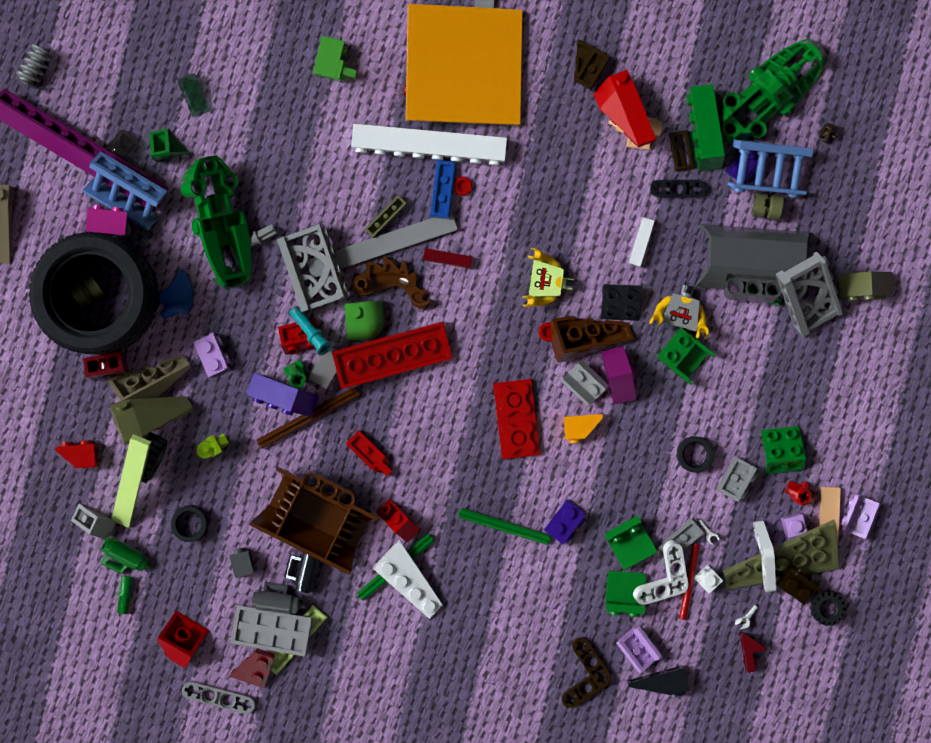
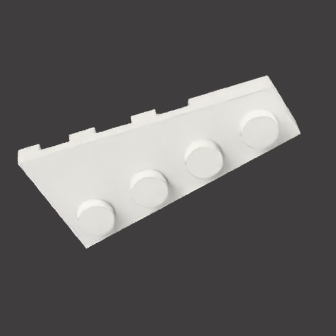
M398 540L377 562L373 569L430 619L442 606V603L401 541Z

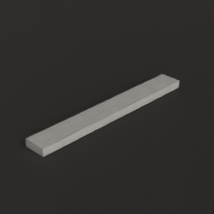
M451 211L449 219L431 218L336 250L337 255L335 258L343 269L458 229ZM317 257L308 259L307 264L311 276L314 278L321 276L325 263Z

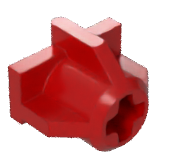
M789 480L785 493L790 495L793 502L799 505L815 502L813 497L816 492L809 489V483L802 481L801 485Z

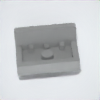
M734 456L716 490L735 501L743 500L748 492L746 488L749 482L753 483L758 474L756 473L757 468Z

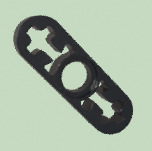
M655 180L650 185L649 190L651 195L656 198H695L705 193L706 186L701 180ZM657 183L660 184V187H667L666 183H670V194H666L667 190H662L660 194H657L653 187H656ZM676 183L681 184L683 187V191L680 194H675L672 191V186ZM685 183H689L688 187H694L695 183H698L702 190L698 194H695V190H688L689 194H685L687 190Z

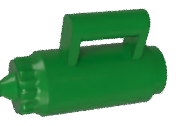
M107 537L101 547V551L105 555L101 565L119 574H122L127 567L142 571L144 568H151V565L147 562L148 557L143 552L116 538L111 539ZM109 558H112V559H114V560H116V561L122 563L123 565L121 566V565H119V564H117V563H115V562L109 560Z

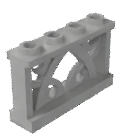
M318 224L277 239L301 312H307L348 297L347 292H349L346 281L343 282L341 276L343 270L340 263L336 261V249L334 245L330 244V232L324 224ZM311 234H317L320 237L321 242L319 245H316L315 239H313L310 247L307 246V240ZM303 237V246L291 245L290 241ZM301 252H303L304 260L302 263H298L296 258L297 256L302 258ZM308 254L317 257L325 263L319 281L311 275L301 274L300 270L308 262ZM309 279L314 283L315 286L313 287V285L310 283V286L306 287L305 281ZM331 282L335 283L337 287L336 293L332 296L327 295L322 289L325 287L328 290H332L329 287ZM318 293L325 298L312 304L310 301Z
M818 252L813 253L814 256L791 269L776 273L792 323L802 337L810 334L809 331L834 316L843 314L841 310L842 302L836 295L838 290L832 282L834 277L830 270H828L830 264L825 256L821 257ZM818 267V272L813 274V269ZM807 285L820 288L813 303L807 300L798 301L805 294ZM829 302L830 306L826 308L824 305Z

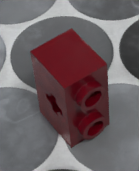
M121 351L83 358L85 377L90 380L129 373L126 354Z

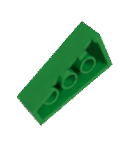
M713 84L690 87L689 94H686V103L691 109L689 121L693 125L692 140L693 142L695 141V158L697 160L698 172L721 169L725 154Z

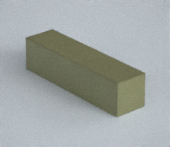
M398 195L365 230L374 238L407 203Z

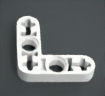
M764 521L753 522V527L755 528V538L762 555L764 589L766 593L776 591L773 546Z
M670 540L663 547L667 578L640 585L634 590V599L639 604H650L680 595L687 590L688 579L683 549L676 541ZM672 547H675V548H676V549L673 550L674 556H673V554L670 552V551L672 550ZM675 563H679V569L673 572L671 570L672 566ZM659 586H665L663 593H656ZM642 592H645V593H646V594H644V598H641V597H640V596H642Z

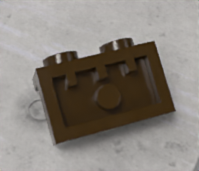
M789 565L776 582L778 587L803 605H805L815 590L820 593L823 591L818 587L819 582L812 577L807 579L805 577L807 573L798 567L794 570Z

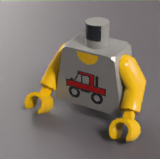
M683 285L681 295L673 293L671 296H666L660 301L649 321L650 324L653 320L657 321V327L664 323L678 328L682 327L693 332L697 331L696 338H699L700 333H703L705 339H707L709 334L704 308L700 304V300L692 298L694 287Z

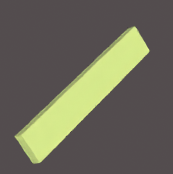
M134 434L130 438L111 519L128 528L132 523L151 441Z

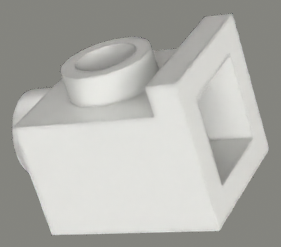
M708 565L694 576V579L708 594L723 582Z

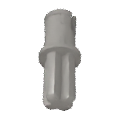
M270 224L257 232L253 231V234L249 235L250 246L261 245L263 241L276 235L275 227Z

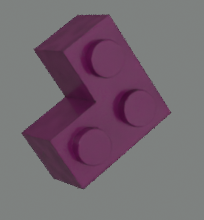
M624 347L602 351L603 366L607 375L613 404L635 400V391H638L636 380H633V378H636L634 366L630 367L632 364L630 354L625 353Z

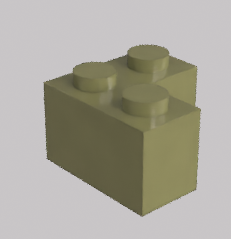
M871 271L838 274L839 297H847V301L859 300L860 296H863L864 300L886 299V295H894L893 272Z

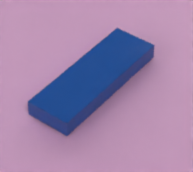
M437 160L430 217L450 218L456 162Z

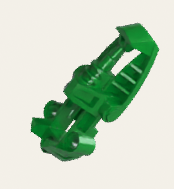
M805 39L784 48L761 66L755 67L748 77L752 84L740 95L731 92L722 99V107L718 115L721 135L729 143H734V139L749 141L762 138L767 132L765 122L777 111L782 115L790 113L795 108L794 105L814 84L827 60L824 48L812 39ZM800 49L805 51L802 55L804 58L800 62L794 63L790 68L783 66ZM814 61L816 65L797 82L796 74L802 70L801 67L806 62L810 64ZM758 91L759 95L747 105L749 110L755 114L767 102L770 106L744 128L732 114ZM727 98H733L735 100L734 107H730L727 105ZM726 125L733 126V134H728L725 131ZM753 126L760 127V135H755L753 133Z
M217 155L199 158L184 173L181 182H185L181 185V192L184 197H194L199 217L193 219L192 231L196 236L201 237L205 254L217 277L213 278V280L225 289H232L247 282L250 279L251 246L246 218L243 211L232 210L230 201L234 196L233 189L238 185V178ZM211 176L215 194L207 195V198H205L204 192L207 189L205 177ZM230 245L233 257L240 271L239 273H234L230 266H226L223 257L225 253L222 246Z

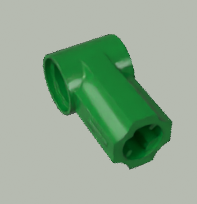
M301 359L283 367L291 386L298 389L304 386L306 375H308Z

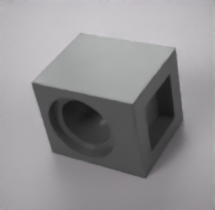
M242 547L233 550L234 554H231L229 557L235 578L255 573L250 549L245 550Z

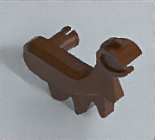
M385 256L383 257V267L375 262H367L366 272L356 276L352 282L354 292L361 296L400 286L408 293L411 302L418 309H425L426 305L431 301V299L428 301L422 299V296L427 294V291L417 288L416 273L413 272L408 275L407 265L404 260L401 262L400 269L396 267L392 260Z

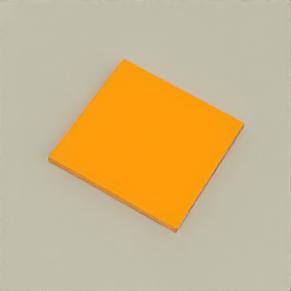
M408 4L405 121L519 126L521 111L522 10Z

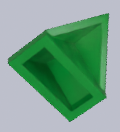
M168 129L149 132L150 155L154 161L191 154L169 134Z

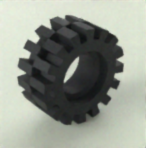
M825 590L824 592H819L810 602L811 615L824 626H835L834 624H839L840 620L845 618L844 614L847 612L845 610V607H847L844 603L845 600L833 591ZM825 601H832L834 603L835 611L833 614L824 615L822 613L821 606Z

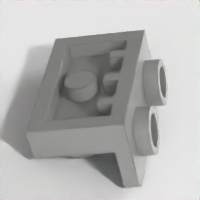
M582 359L561 380L588 407L609 387Z

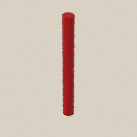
M692 544L687 571L688 588L683 593L679 619L682 620L687 619L700 544Z

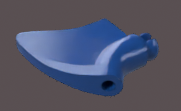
M180 270L170 286L159 293L158 297L164 306L160 314L165 320L179 313L189 315L191 312L194 294L191 281L184 270Z

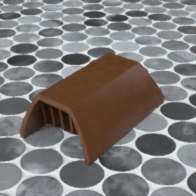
M277 467L276 471L281 473L282 481L270 504L249 525L350 575L355 549L364 529L370 520L374 519L377 521L379 516L355 505L354 503L357 498L355 491L316 471L307 473L302 479ZM308 477H316L317 485H310ZM332 485L335 488V492L328 494L325 491V486ZM344 493L350 494L352 502H344L342 495Z

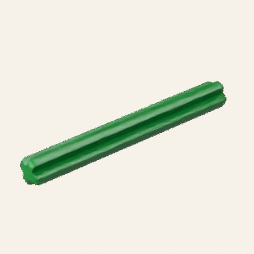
M461 508L458 517L538 543L548 545L551 536L549 534Z
M426 534L407 550L411 558L414 559L434 542V538L430 534ZM377 575L358 591V597L364 601L387 581L381 575Z

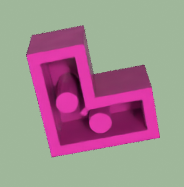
M92 205V208L87 210L86 232L125 236L127 212H123L124 208L112 207V210H105L104 206Z

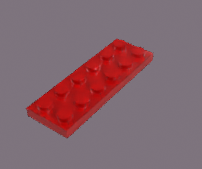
M443 321L331 351L341 389L453 359Z

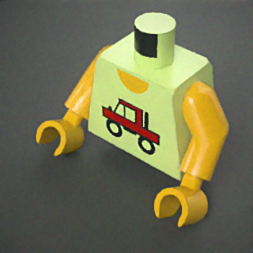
M531 248V250L535 251V255H528V258L533 259L534 262L529 295L522 297L526 298L528 303L523 305V307L545 306L554 302L560 296L561 289L572 290L574 279L563 277L564 269L561 268V264L551 255L541 252L540 249Z

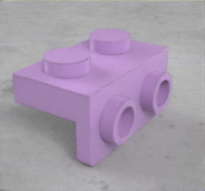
M856 494L849 502L848 508L850 510L848 515L843 517L841 526H843L842 530L867 540L881 504Z
M641 627L632 628L616 642L638 673H642L654 661L662 658L659 648L650 641L647 632Z

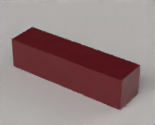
M425 248L423 260L470 269L472 256Z

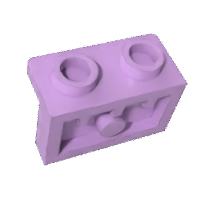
M211 333L193 342L208 377L230 368L228 364L231 363L227 352L223 353L221 346H223L220 335L216 336L215 333Z

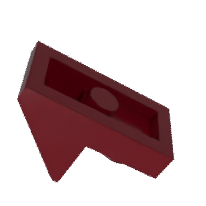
M739 632L745 670L748 673L755 672V666H758L757 657L755 654L753 655V652L766 651L767 649L746 633Z

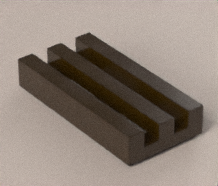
M688 130L669 133L675 171L694 168ZM681 135L685 137L689 165L685 163ZM674 136H677L682 166L678 165Z

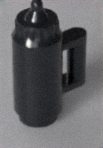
M304 552L302 557L289 555L284 577L295 580V590L310 593L311 589L314 588L320 560ZM296 560L300 561L297 577L292 576Z

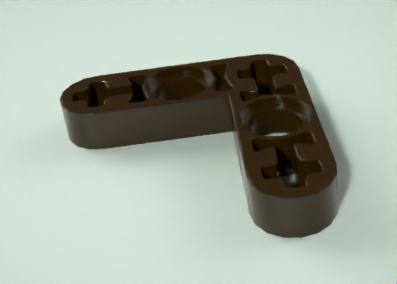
M584 637L575 638L572 648L590 675L562 694L563 705L568 708L577 706L607 686L611 681L610 673L589 641ZM577 642H585L586 644L584 645V648L586 649V651L588 652L589 649H591L592 652L587 653L582 658L580 655H583L584 653L581 649H576V647L578 646ZM590 656L597 659V663L593 667L586 664V659ZM601 665L603 668L599 670L603 675L607 674L605 677L606 681H597L599 678L597 672L595 671L592 674L591 671L596 670ZM589 683L592 686L591 691L583 693L581 691L582 684ZM577 688V689H578V692H579V694L582 696V698L579 699V697H578V695H577V696L574 697V699H573V700H574V703H572V704H571V702H567V703H566V702H565V700H567L566 695L569 694L570 696H573L574 694H576V692L574 691V689Z

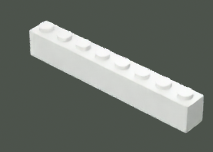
M353 124L351 147L356 149V153H367V150L375 151L374 154L386 155V152H393V156L397 157L413 154V158L424 159L425 155L432 156L433 160H443V157L451 158L453 162H462V159H469L470 163L473 164L489 161V165L500 166L501 163L505 162L507 138Z

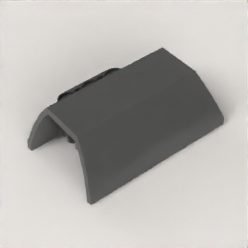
M699 224V229H702L709 237V265L703 276L696 282V287L724 289L725 297L730 300L773 303L782 294L776 273L782 270L785 272L807 259V244L810 232ZM808 285L804 295H808ZM729 286L737 287L738 292L730 291ZM754 287L757 290V294L750 293L748 288ZM768 289H774L777 295L769 294Z

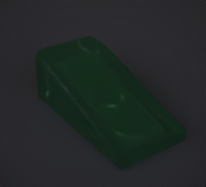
M195 73L177 80L192 117L210 111Z

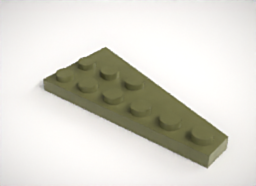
M831 520L773 547L776 581L781 577L788 565L794 570L797 567L807 573L806 575L839 569L835 520ZM761 553L723 570L726 590L763 583Z

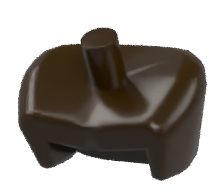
M830 123L824 124L820 131L822 135L819 138L826 144L830 143L832 138H837L834 133L838 127Z

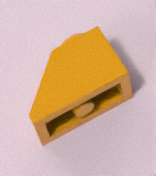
M603 414L564 416L565 440H569V443H581V439H585L602 420Z

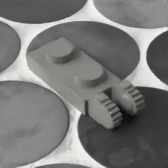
M690 518L656 548L657 553L653 556L660 554L664 544L670 540L676 541L685 550L704 532L693 518ZM672 547V550L670 551L673 554V556V550L676 549L675 547ZM664 557L659 561L661 565L665 564Z

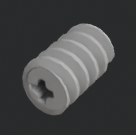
M32 44L31 47L34 52H27L31 59H23L27 65H20L23 72L17 71L16 74L19 76V79H16L36 89L37 87L33 81H41L37 75H44L41 68H48L44 62H51L52 60L48 55L52 54Z

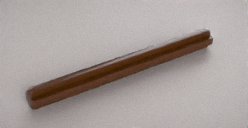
M355 386L317 406L312 417L301 415L257 439V444L263 449L360 396L358 388Z

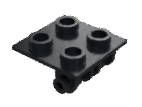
M603 284L601 319L639 321L642 285Z

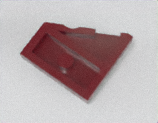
M257 648L251 653L250 657L245 658L241 662V665L232 670L230 677L265 689L275 654Z

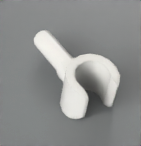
M702 519L699 520V525L707 535V541L713 545L710 541L712 536H715L719 541V536L711 532Z
M754 605L748 614L735 621V625L743 621V627L740 630L748 628L750 626V618L758 607Z

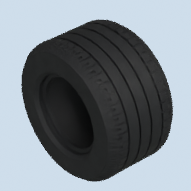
M98 232L76 233L65 237V239L62 238L57 241L58 243L55 242L51 245V248H48L36 263V267L32 272L33 275H31V283H29L31 311L42 332L62 348L82 354L103 355L124 350V348H128L131 344L137 342V339H140L143 333H146L148 327L151 326L159 302L157 278L146 257L131 244ZM107 265L113 267L126 279L128 288L127 303L120 317L111 324L103 326L88 324L81 320L72 309L69 288L74 278L89 266Z

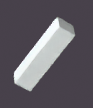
M642 218L628 264L637 267L641 266L654 220Z

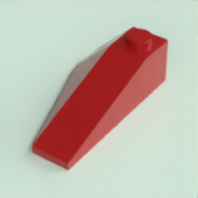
M628 70L609 76L593 94L600 111L604 115L606 114L613 124L620 127L624 134L638 148L657 141Z

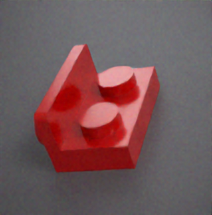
M309 319L313 326L318 329L316 319ZM296 322L278 327L285 355H294L300 351L316 349L313 344L307 341V335Z

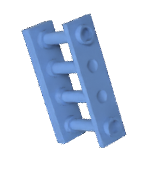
M734 139L733 147L738 148L741 155L737 182H728L727 186L734 188L733 191L745 192V189L781 192L788 193V197L799 198V194L806 195L807 191L798 189L802 161L805 159V156L812 157L813 149ZM751 150H754L759 154L755 184H745L748 154H751ZM769 152L776 153L775 156H777L773 186L762 185L766 157L769 156ZM787 154H791L795 158L791 188L780 187L784 159L787 158Z
M100 151L90 162L89 168L97 172L96 177L87 184L82 192L110 209L112 207L124 208L123 212H127L128 220L149 231L159 218L152 214L153 207L159 205L166 196L167 191ZM104 177L113 181L112 189L102 184ZM120 186L130 192L128 199L118 194ZM137 196L147 202L145 209L135 204Z

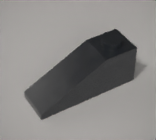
M682 665L627 680V684L631 688L675 695V697L683 696L686 694V691L690 690Z

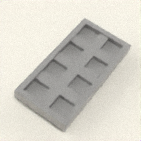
M237 605L230 644L307 656L313 618L256 610L253 607Z

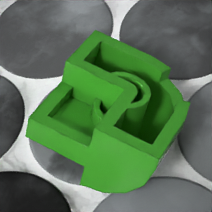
M383 301L345 304L348 342L368 341L375 339L381 334L385 325Z

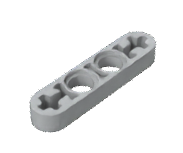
M188 681L182 687L183 696L190 700L243 714L251 713L255 708V700L245 694L195 681ZM193 685V689L199 691L200 687H202L203 690L201 691L200 698L197 697L199 693L196 692L189 695V691L186 688ZM212 690L215 693L214 699H206L204 696L205 691ZM224 695H231L233 703L230 705L223 702ZM237 697H240L239 702L249 700V704L252 707H248L245 710L244 705L238 704V708L234 707L237 702Z

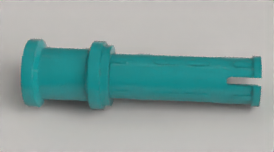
M299 306L294 307L296 312L292 308L289 311V315L292 316L307 335V341L315 346L318 355L327 354L332 348V343L324 338L321 330L313 326L305 314L301 312Z

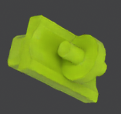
M224 434L216 438L211 435L198 445L196 449L197 455L202 459L213 458L222 452L221 449L228 445L229 442Z

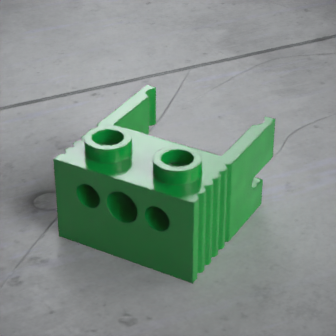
M681 327L655 358L659 359L667 368H670L683 381L692 385L693 383L689 379L690 375L707 355H711L712 358L716 355L698 340H695L692 335L686 333Z

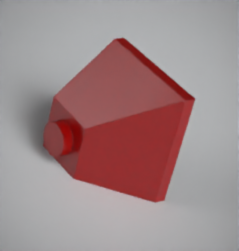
M175 611L157 638V641L171 661L186 669L209 629Z

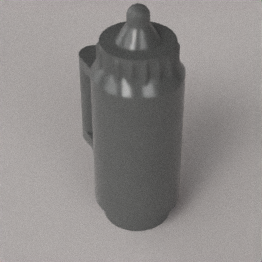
M265 582L264 590L254 592L252 598V607L256 608V610L284 614H296L299 609L305 608V604H301L298 597L287 594L288 585ZM267 590L280 591V592H284V593L281 594V593L267 592Z

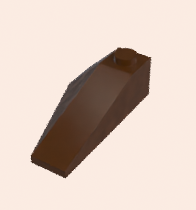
M565 316L551 320L552 348L557 363L578 359L634 340L628 322L593 320V318L580 319L576 318V316Z

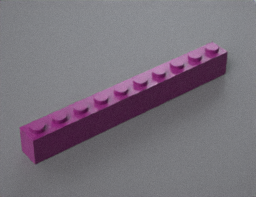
M5 88L0 92V121L90 175L96 177L97 172L89 168L90 162L101 151L168 192L169 187L22 98ZM106 177L103 178L102 182L112 187L113 181ZM120 186L119 192L129 197L130 192ZM137 196L135 202L145 207L147 202ZM166 196L157 207H153L152 212L155 213L165 201Z

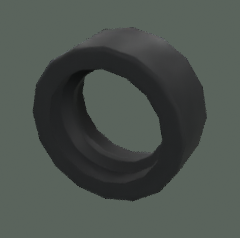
M691 436L680 442L676 457L683 469L699 473L710 467L714 459V451L712 445L706 439ZM692 443H699L706 450V459L697 466L688 464L684 458L686 447Z
M186 505L179 508L173 514L171 519L172 532L179 540L194 542L206 533L208 517L200 507ZM187 512L195 513L201 520L199 531L193 535H187L179 528V519Z

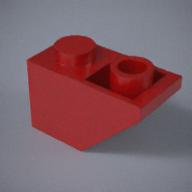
M92 440L80 441V445H73L72 441L61 442V446L55 447L56 452L75 468L99 466L97 443L92 444Z
M391 499L377 511V514L407 543L420 530V527Z

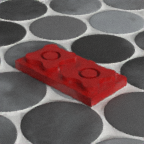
M531 379L493 383L502 459L540 455Z

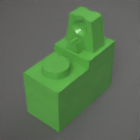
M326 36L321 37L313 71L314 76L338 82L345 81V78L356 79L357 70L348 68L349 64L344 63L342 58H346L348 47H345V41Z

